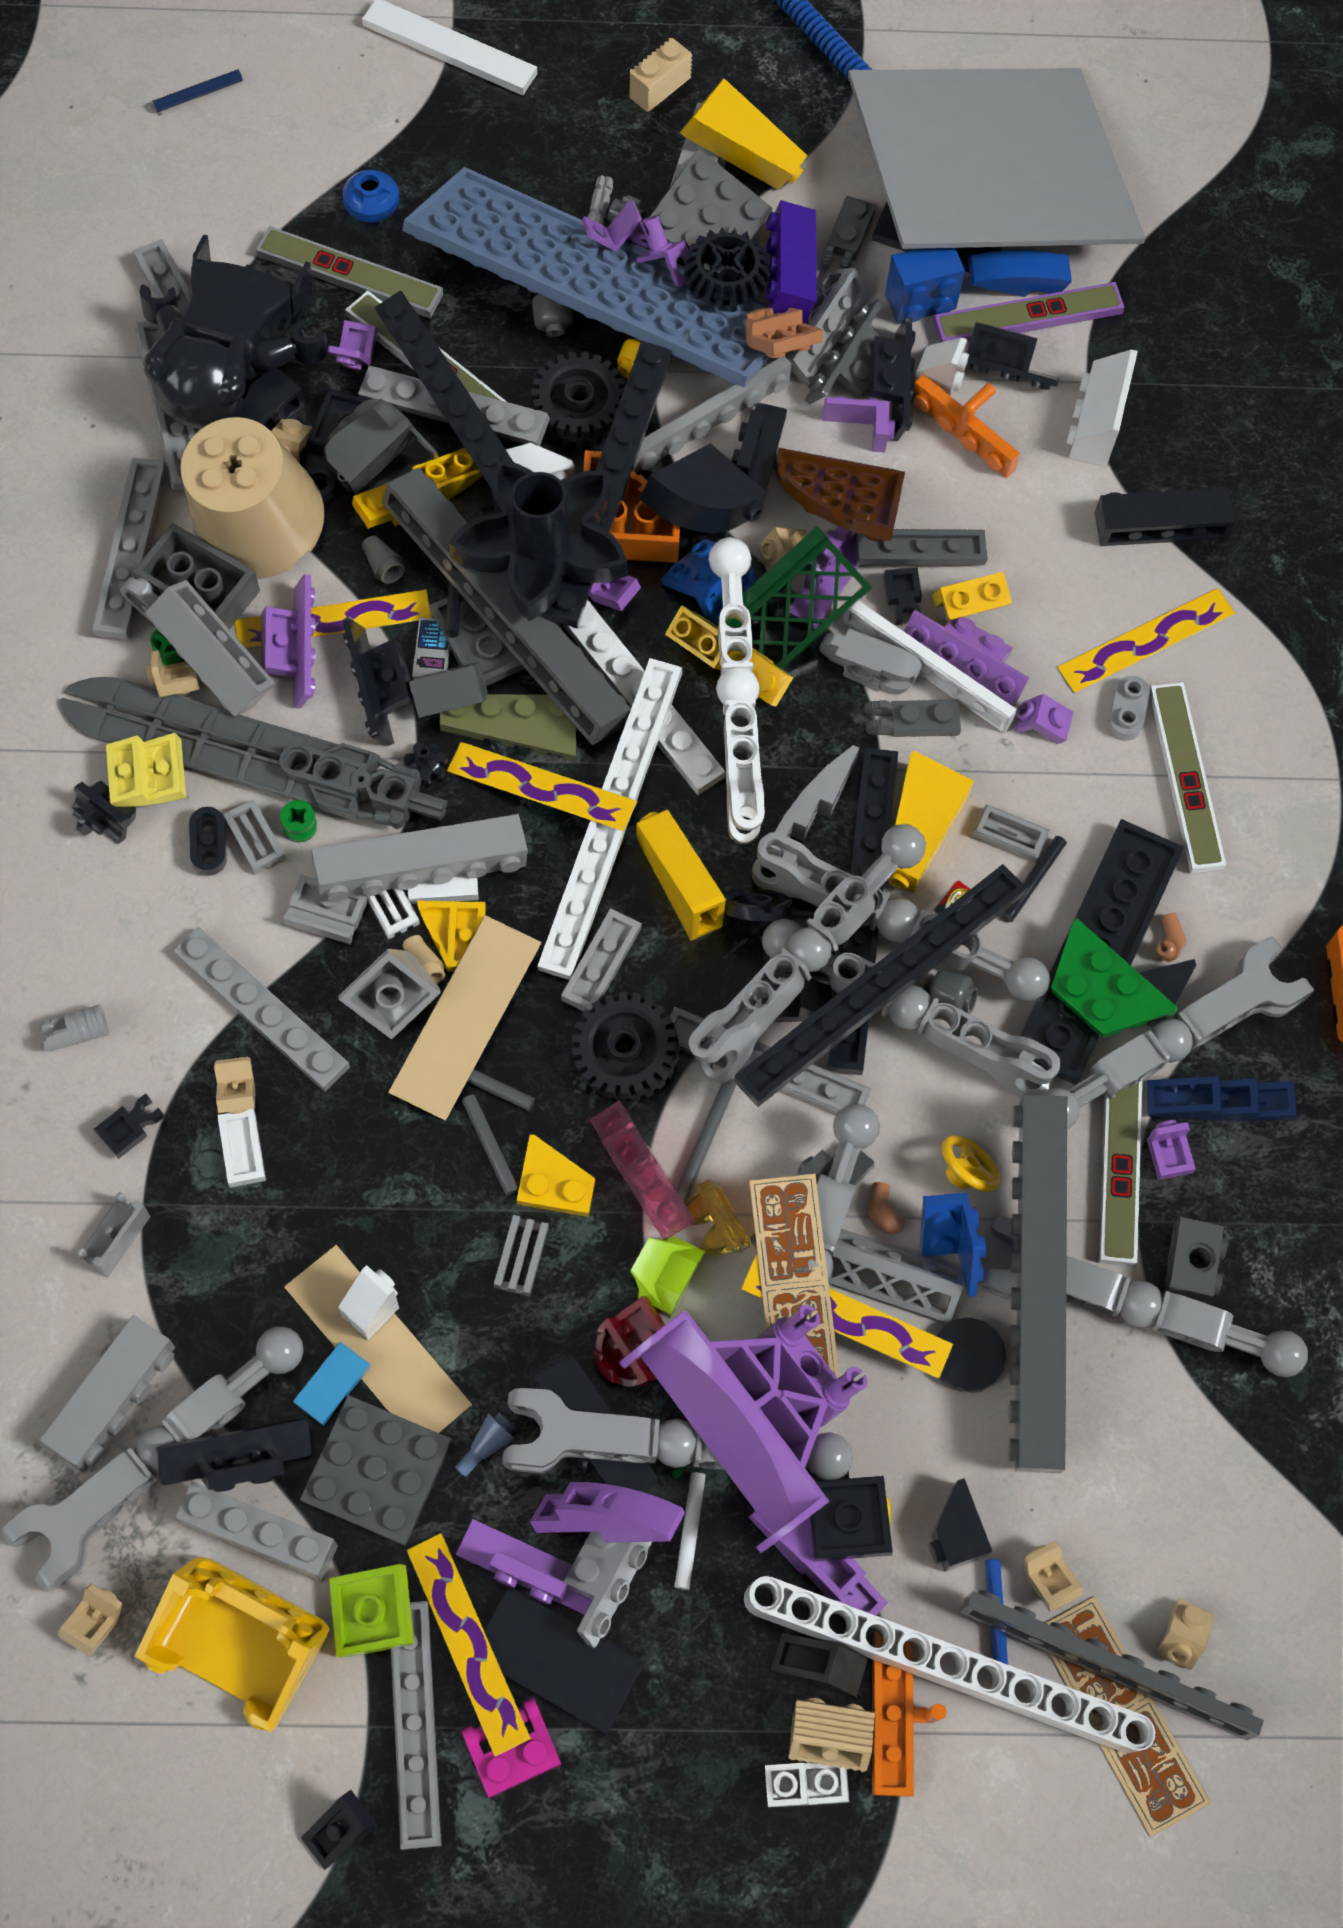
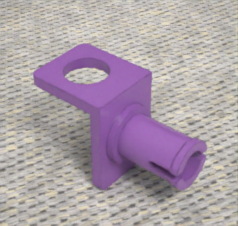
M631 200L626 203L608 228L586 216L581 220L590 239L616 252L626 239L640 245L642 248H649L648 243L645 242L646 237L642 226L639 224L641 216L635 203Z
M659 215L640 221V226H642L650 249L637 257V262L641 263L665 257L675 286H681L686 283L684 275H681L677 269V259L681 257L685 260L688 253L685 240L674 243L667 241Z

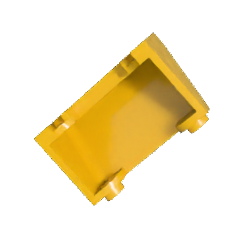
M196 1557L172 1575L135 1657L145 1662V1666L156 1673L162 1674L166 1673V1671H173L179 1666L189 1670L245 1701L246 1703L242 1711L247 1717L248 1724L256 1729L272 1732L279 1725L320 1651L330 1628L325 1621L228 1567L209 1558Z

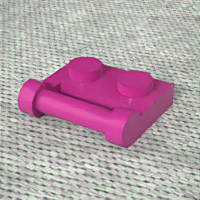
M534 1697L523 1701L524 1706L518 1708L523 1722L530 1721L533 1726L534 1732L529 1734L531 1739L496 1757L492 1751L483 1754L480 1743L486 1741L487 1738L481 1725L474 1729L471 1725L461 1730L488 1798L561 1765Z

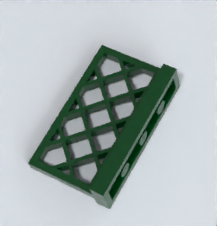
M818 526L742 594L743 606L748 609L751 621H761L760 640H752V645H760L759 652L763 655L765 645L783 646L782 660L776 664L782 670L873 589ZM829 549L836 557L835 572L816 571L817 558L825 550ZM812 563V571H804ZM840 563L848 572H840ZM798 575L811 576L810 595L791 594L792 581ZM816 576L835 577L834 596L815 595ZM840 577H854L862 586L853 596H838ZM787 586L786 594L779 593ZM773 598H785V617H766L767 603ZM791 599L810 600L809 619L790 618ZM814 600H833V614L827 619H813ZM838 601H846L838 608ZM762 609L761 616H754L757 612H759ZM732 618L725 621L731 628H740L742 626L738 619ZM766 621L785 622L783 641L765 640ZM789 622L808 623V635L802 642H788ZM813 623L821 624L813 631ZM788 646H796V647L788 654Z

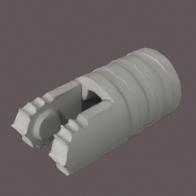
M100 1004L40 1022L39 1026L40 1033L45 1035L42 1047L46 1051L65 1048L109 1035L107 1021Z

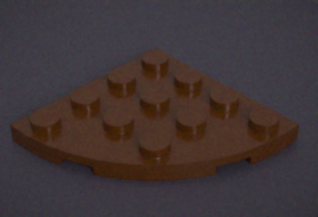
M778 447L775 462L777 478L784 490L803 506L806 512L815 514L842 528L863 534L871 541L892 540L905 471Z

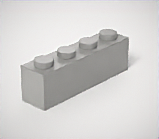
M187 580L167 587L145 612L153 622L154 627L174 646L177 654L186 660L198 674L201 682L211 689L220 700L222 706L230 711L234 717L252 709L276 684Z
M133 1315L39 1441L81 1472H84L87 1466L93 1467L103 1455L105 1448L102 1446L110 1435H117L128 1420L126 1414L133 1404L141 1403L151 1389L149 1383L158 1371L160 1373L165 1371L174 1358V1353L172 1352L175 1346L171 1340Z
M191 1482L175 1517L185 1527L320 1582H323L338 1547L333 1538L212 1489L208 1490L207 1487L195 1482Z

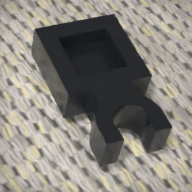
M918 567L885 570L883 577L888 605H897L894 621L895 625H902L903 613H910L912 615L915 610L921 613L920 607L916 604L921 603L922 600Z
M146 1093L136 1101L133 1110L129 1113L122 1106L94 1128L96 1134L118 1159L147 1137L146 1132L143 1130L145 1126L156 1124L165 1117L159 1108L151 1114L143 1113L145 1107L152 1103Z

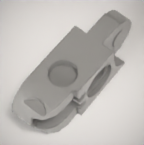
M850 628L845 636L838 633L826 634L819 647L821 653L830 661L844 666V677L873 690L879 691L881 689L890 694L898 695L906 692L914 684L922 669L920 660L907 650Z

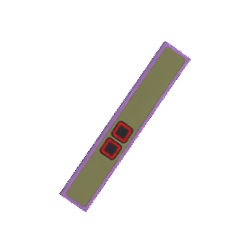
M1116 282L936 314L933 322L940 343L961 337L967 339L968 343L971 341L976 321L1022 333L1123 314L1125 307Z

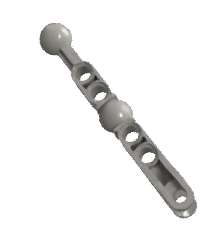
M899 824L887 830L882 838V855L861 877L850 876L842 880L814 912V918H809L806 921L809 927L800 928L791 935L787 943V950L782 948L780 950L781 954L771 958L725 1008L708 1015L694 1030L689 1038V1047L693 1055L701 1060L703 1071L710 1080L724 1083L733 1078L749 1060L757 1040L801 992L804 987V981H809L812 978L809 972L818 971L826 966L831 957V950L836 952L838 950L837 945L846 942L875 909L873 895L897 868H912L921 861L925 854L926 841L924 835L916 827L909 824ZM863 894L861 899L849 901L854 895ZM840 920L836 926L826 927L830 921ZM792 972L791 976L787 979L778 980L783 973ZM768 998L764 1005L754 1006L759 999ZM712 1037L713 1040L709 1048L701 1049V1042L706 1038ZM725 1055L727 1057L726 1067L718 1071L713 1070L714 1062Z
M769 833L762 837L757 848L758 859L752 869V879L758 887L783 893L788 898L804 900L817 907L830 894L827 887H837L846 877L854 876L816 858L803 844L779 833ZM773 845L780 847L783 857L768 853L766 848ZM767 868L774 872L776 876L767 878L762 874L761 870ZM879 888L873 895L875 909L861 926H871L870 930L873 931L877 926L881 935L886 939L902 942L906 941L938 914H926L927 910L922 909L921 913H919L916 905L908 899L898 897L889 899L890 893L886 892V894H883ZM863 894L854 895L849 901H857L863 897ZM977 933L962 944L969 949V954L960 953L956 949L940 962L959 971L966 970L973 965L1005 980L1009 993L1022 1001L1028 1002L1038 999L1045 994L1049 987L1050 976L1045 964L1032 957H1024L1016 961L1005 958L981 947V939Z
M786 918L773 921L764 930L762 936V945L766 954L773 958L781 954L780 950L782 948L787 950V943L791 935L802 927L796 921ZM843 953L838 957L831 954L827 965L818 971L829 976L832 989L839 994L875 964L853 953ZM842 969L850 970L854 973L855 977L850 979L844 978L838 971ZM911 985L880 1010L882 1011V1016L885 1017L888 1013L891 1020L900 1028L908 1030L919 1028L917 1031L918 1035L921 1036L923 1033L927 1040L934 1045L990 1074L1002 1088L1022 1098L1023 1094L1039 1095L1042 1091L1049 1088L1050 1081L1059 1072L1060 1059L1053 1050L1033 1039L1009 1035L951 1004L938 1003L939 999L936 997L932 1002L929 994L919 986ZM933 1020H945L950 1028H938ZM975 1036L980 1040L981 1045L973 1046L967 1042L965 1037ZM1044 1059L1050 1066L1049 1070L1046 1071L1036 1064L1034 1060ZM1023 1079L1039 1084V1088H1027Z
M1269 937L1247 950L1236 968L1235 978L1178 1012L1174 1018L1158 1021L1144 1034L1135 1037L1101 1058L1090 1068L1094 1075L1069 1090L1053 1087L1042 1091L1039 1095L1068 1096L1067 1129H1069L1078 1119L1079 1108L1103 1093L1107 1092L1110 1098H1115V1093L1124 1087L1128 1090L1137 1083L1144 1081L1164 1068L1167 1062L1172 1063L1184 1059L1196 1047L1203 1045L1255 1013H1262L1270 1017L1284 1016L1302 1004L1314 989L1305 978L1285 983L1277 980L1271 974L1269 963L1274 960L1277 952L1282 947L1274 937Z
M854 1103L846 1105L838 1111L834 1118L833 1130L839 1145L829 1175L821 1174L817 1184L828 1280L833 1272L831 1255L834 1253L856 1187L849 1184L860 1149L870 1146L879 1135L880 1123L878 1116L871 1108L864 1104ZM813 1259L808 1261L809 1267L819 1266Z
M1006 1216L995 1217L991 1225L994 1237L1012 1246L1013 1250L1018 1251V1236H1012L1011 1234L1012 1218ZM1067 1256L1066 1301L1114 1317H1117L1120 1313L1122 1318L1132 1326L1143 1328L1152 1326L1151 1330L1210 1351L1223 1352L1225 1345L1261 1357L1266 1369L1276 1376H1295L1304 1369L1307 1363V1346L1303 1339L1292 1331L1279 1330L1265 1336L1232 1324L1234 1315L1228 1311L1169 1291H1165L1162 1294L1150 1282L1135 1281L1130 1283L1131 1278ZM984 1267L983 1282H978L977 1287L999 1297L1010 1299L1011 1288L1017 1287V1273H1011V1268L1001 1270Z
M283 1326L273 1327L265 1331L257 1342L256 1356L227 1380L222 1374H218L205 1382L161 1420L164 1426L152 1427L144 1431L137 1441L135 1450L132 1447H128L59 1504L52 1506L45 1504L29 1505L3 1527L0 1537L6 1545L12 1547L22 1546L37 1536H46L51 1544L50 1558L37 1572L35 1577L36 1583L42 1592L54 1591L77 1574L85 1563L87 1556L86 1546L89 1539L158 1480L156 1475H159L157 1447L214 1435L244 1408L245 1402L241 1396L270 1372L282 1374L296 1368L304 1352L303 1342L299 1334L291 1328Z
M517 1388L508 1394L510 1410L515 1414L534 1418L540 1426L541 1434L532 1443L511 1445L506 1448L502 1455V1464L507 1469L530 1473H544L555 1467L561 1459L576 1457L634 1463H655L656 1459H658L663 1464L673 1468L684 1467L693 1462V1467L725 1470L693 1426L687 1421L671 1419L659 1425L660 1419L574 1411L567 1408L558 1395L547 1389ZM833 1432L820 1433L816 1436L806 1466L819 1479H839L846 1475L851 1468L853 1460L852 1449L841 1435Z

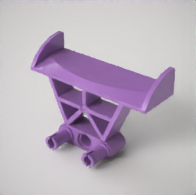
M810 1305L801 1306L789 1318L778 1319L757 1336L756 1339L710 1342L685 1310L644 1341L619 1363L625 1369L639 1358L644 1360L772 1534L756 1547L762 1553L829 1502L805 1467L819 1428L843 1412L848 1407L850 1398L866 1388L867 1377L864 1375L859 1380L854 1381V1378L863 1372L857 1367L847 1369L839 1378L832 1372L805 1336V1334L811 1329L816 1328L820 1323L818 1313L809 1320L807 1319V1316L815 1310Z

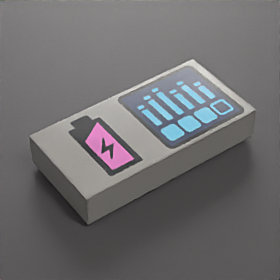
M419 618L412 679L444 671L449 667L450 646L433 618Z

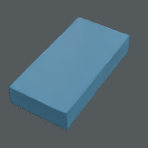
M340 1342L293 1402L324 1426L371 1365Z

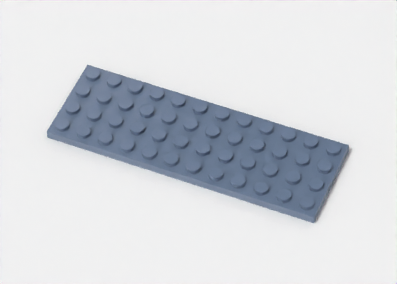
M463 167L404 219L402 231L413 235L416 239L426 241L441 248L448 254H454L469 261L474 266L482 267L498 274L499 277L524 286L531 292L548 297L559 305L572 308L587 318L609 325L616 331L624 332L643 342L665 347L672 351V357L683 359L696 365L703 371L711 372L726 379L731 384L745 387L769 359L766 353L749 347L745 336L747 314L758 309L769 308L768 304L757 299L755 302L748 300L745 308L735 304L732 311L728 305H723L720 310H718L716 303L706 306L705 298L696 300L695 291H689L687 282L681 286H675L664 257L638 263L636 258L647 252V249L626 240L616 252L590 239L581 219L466 167ZM677 263L679 273L684 275L685 267Z

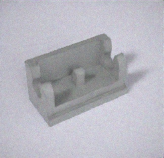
M118 1192L114 1198L116 1200L84 1247H80L76 1252L78 1260L107 1278L150 1218L144 1205L137 1201L131 1202L121 1192Z

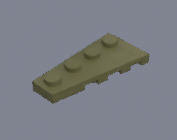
M488 694L484 696V702L440 713L441 731L480 740L485 738L501 741V745L509 747L518 745L534 749L535 753L544 755L552 753L564 756L565 760L576 762V726L549 695Z

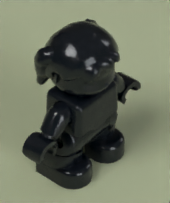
M203 234L193 253L191 297L184 314L178 309L174 287L167 289L168 295L166 297L153 298L148 286L144 284L140 286L139 293L143 315L147 321L158 324L162 332V336L153 344L143 360L144 373L153 385L155 397L161 408L181 424L202 429L214 421L238 417L243 409L244 398L242 396L246 390V380H252L259 370H274L295 358L304 364H315L327 356L326 333L318 332L313 338H305L304 325L299 321L291 328L290 339L284 335L289 328L291 320L300 318L305 313L312 299L313 289L310 262H305L295 284L272 276L271 270L266 269L264 273L252 269L249 264H246L244 267L225 262L211 261L208 235Z

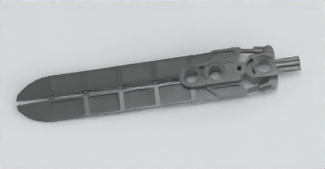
M114 677L88 678L69 685L65 690V693L105 706L106 709L66 698L61 699L60 705L66 717L79 731L87 736L107 743H113L138 735L145 742L176 733L182 742L184 766L294 800L306 801L311 805L319 807L322 811L348 819L375 820V824L388 825L395 829H400L405 822L408 823L412 812L441 820L446 814L447 800L419 792L421 776L417 769H410L400 763L394 765L380 758L379 754L345 743H332L243 715L234 717L229 711L176 695L159 697L156 689ZM115 710L153 721V723L115 712ZM163 724V725H166V726H169V727H173V728H176V729H179V730H183V731H186V732H189V733H193V734L199 735L200 737H197V736H194V735H191V734H187V733H184V732H181V731H177V730H174V729H171V728H167V727H164V726H161V725ZM208 739L216 740V741H219V742H222V743H226V744H229V745H232V746H235V747H239V748H242V749H245V750H248V751H243V750H240V749H237V748H233V747H230V746H227V745H224V744H220V743H217V742H214V741H210V740H208ZM256 753L278 759L279 761L257 755ZM297 764H306L305 767L300 770H293L294 766H296ZM379 766H382V767L386 768V769H381V770H379V771H377V772L371 774V773H372L373 771H375ZM330 773H338L334 779H324ZM392 793H403L398 799L388 798ZM370 802L375 813L359 811L361 803Z

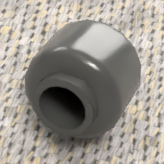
M539 293L534 296L532 309L536 328L546 332L547 336L556 337L564 335L565 330L570 328L575 322L574 309L559 305L554 300Z
M947 969L938 971L934 978L929 977L923 988L929 994L932 1002L936 997L939 999L938 1003L951 1004L968 1014H971L978 996V988L973 985V980L970 976Z

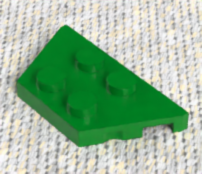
M1078 918L1073 921L1051 992L1104 1039L1119 1034L1124 1029H1134L1146 1025L1148 1021L1163 1016L1170 1017L1177 1012L1178 1007Z

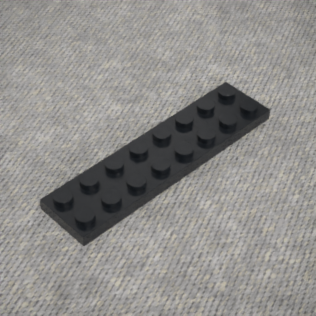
M1121 819L1075 919L1078 918L1131 965L1184 846ZM1068 932L1050 970L1048 990L1037 999L1020 1036L1033 1039L1053 1050L1060 1059V1069L1056 1076L1077 1085L1099 1035L1051 992V987L1069 935ZM1041 1058L1034 1060L1036 1064L1046 1071L1049 1070L1050 1066L1047 1061Z

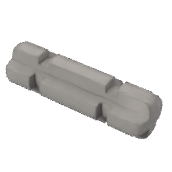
M600 175L596 180V189L593 192L588 218L604 226V219L607 215L610 195L613 189V179L609 176Z

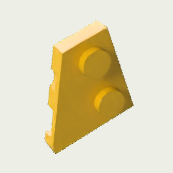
M418 901L419 913L447 972H455L486 915L485 902Z
M530 1135L517 1196V1205L589 1217L595 1178L537 1136Z

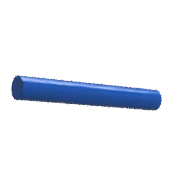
M985 1560L987 1591L1000 1598L999 1603L1003 1604L1000 1560ZM990 1626L992 1659L1008 1665L1006 1633Z

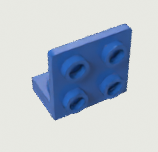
M703 539L678 563L674 564L661 578L664 586L696 598L704 617L718 625L719 619L717 617L723 609L721 578L712 571L708 560L709 552L716 542ZM752 564L747 573L741 577L742 594L758 580Z
M967 1193L923 1196L919 1243L921 1255L943 1256L958 1254L968 1297L976 1296L978 1282H983V1266L980 1257L986 1256L984 1236L978 1235L976 1230L979 1228L977 1208L970 1206Z

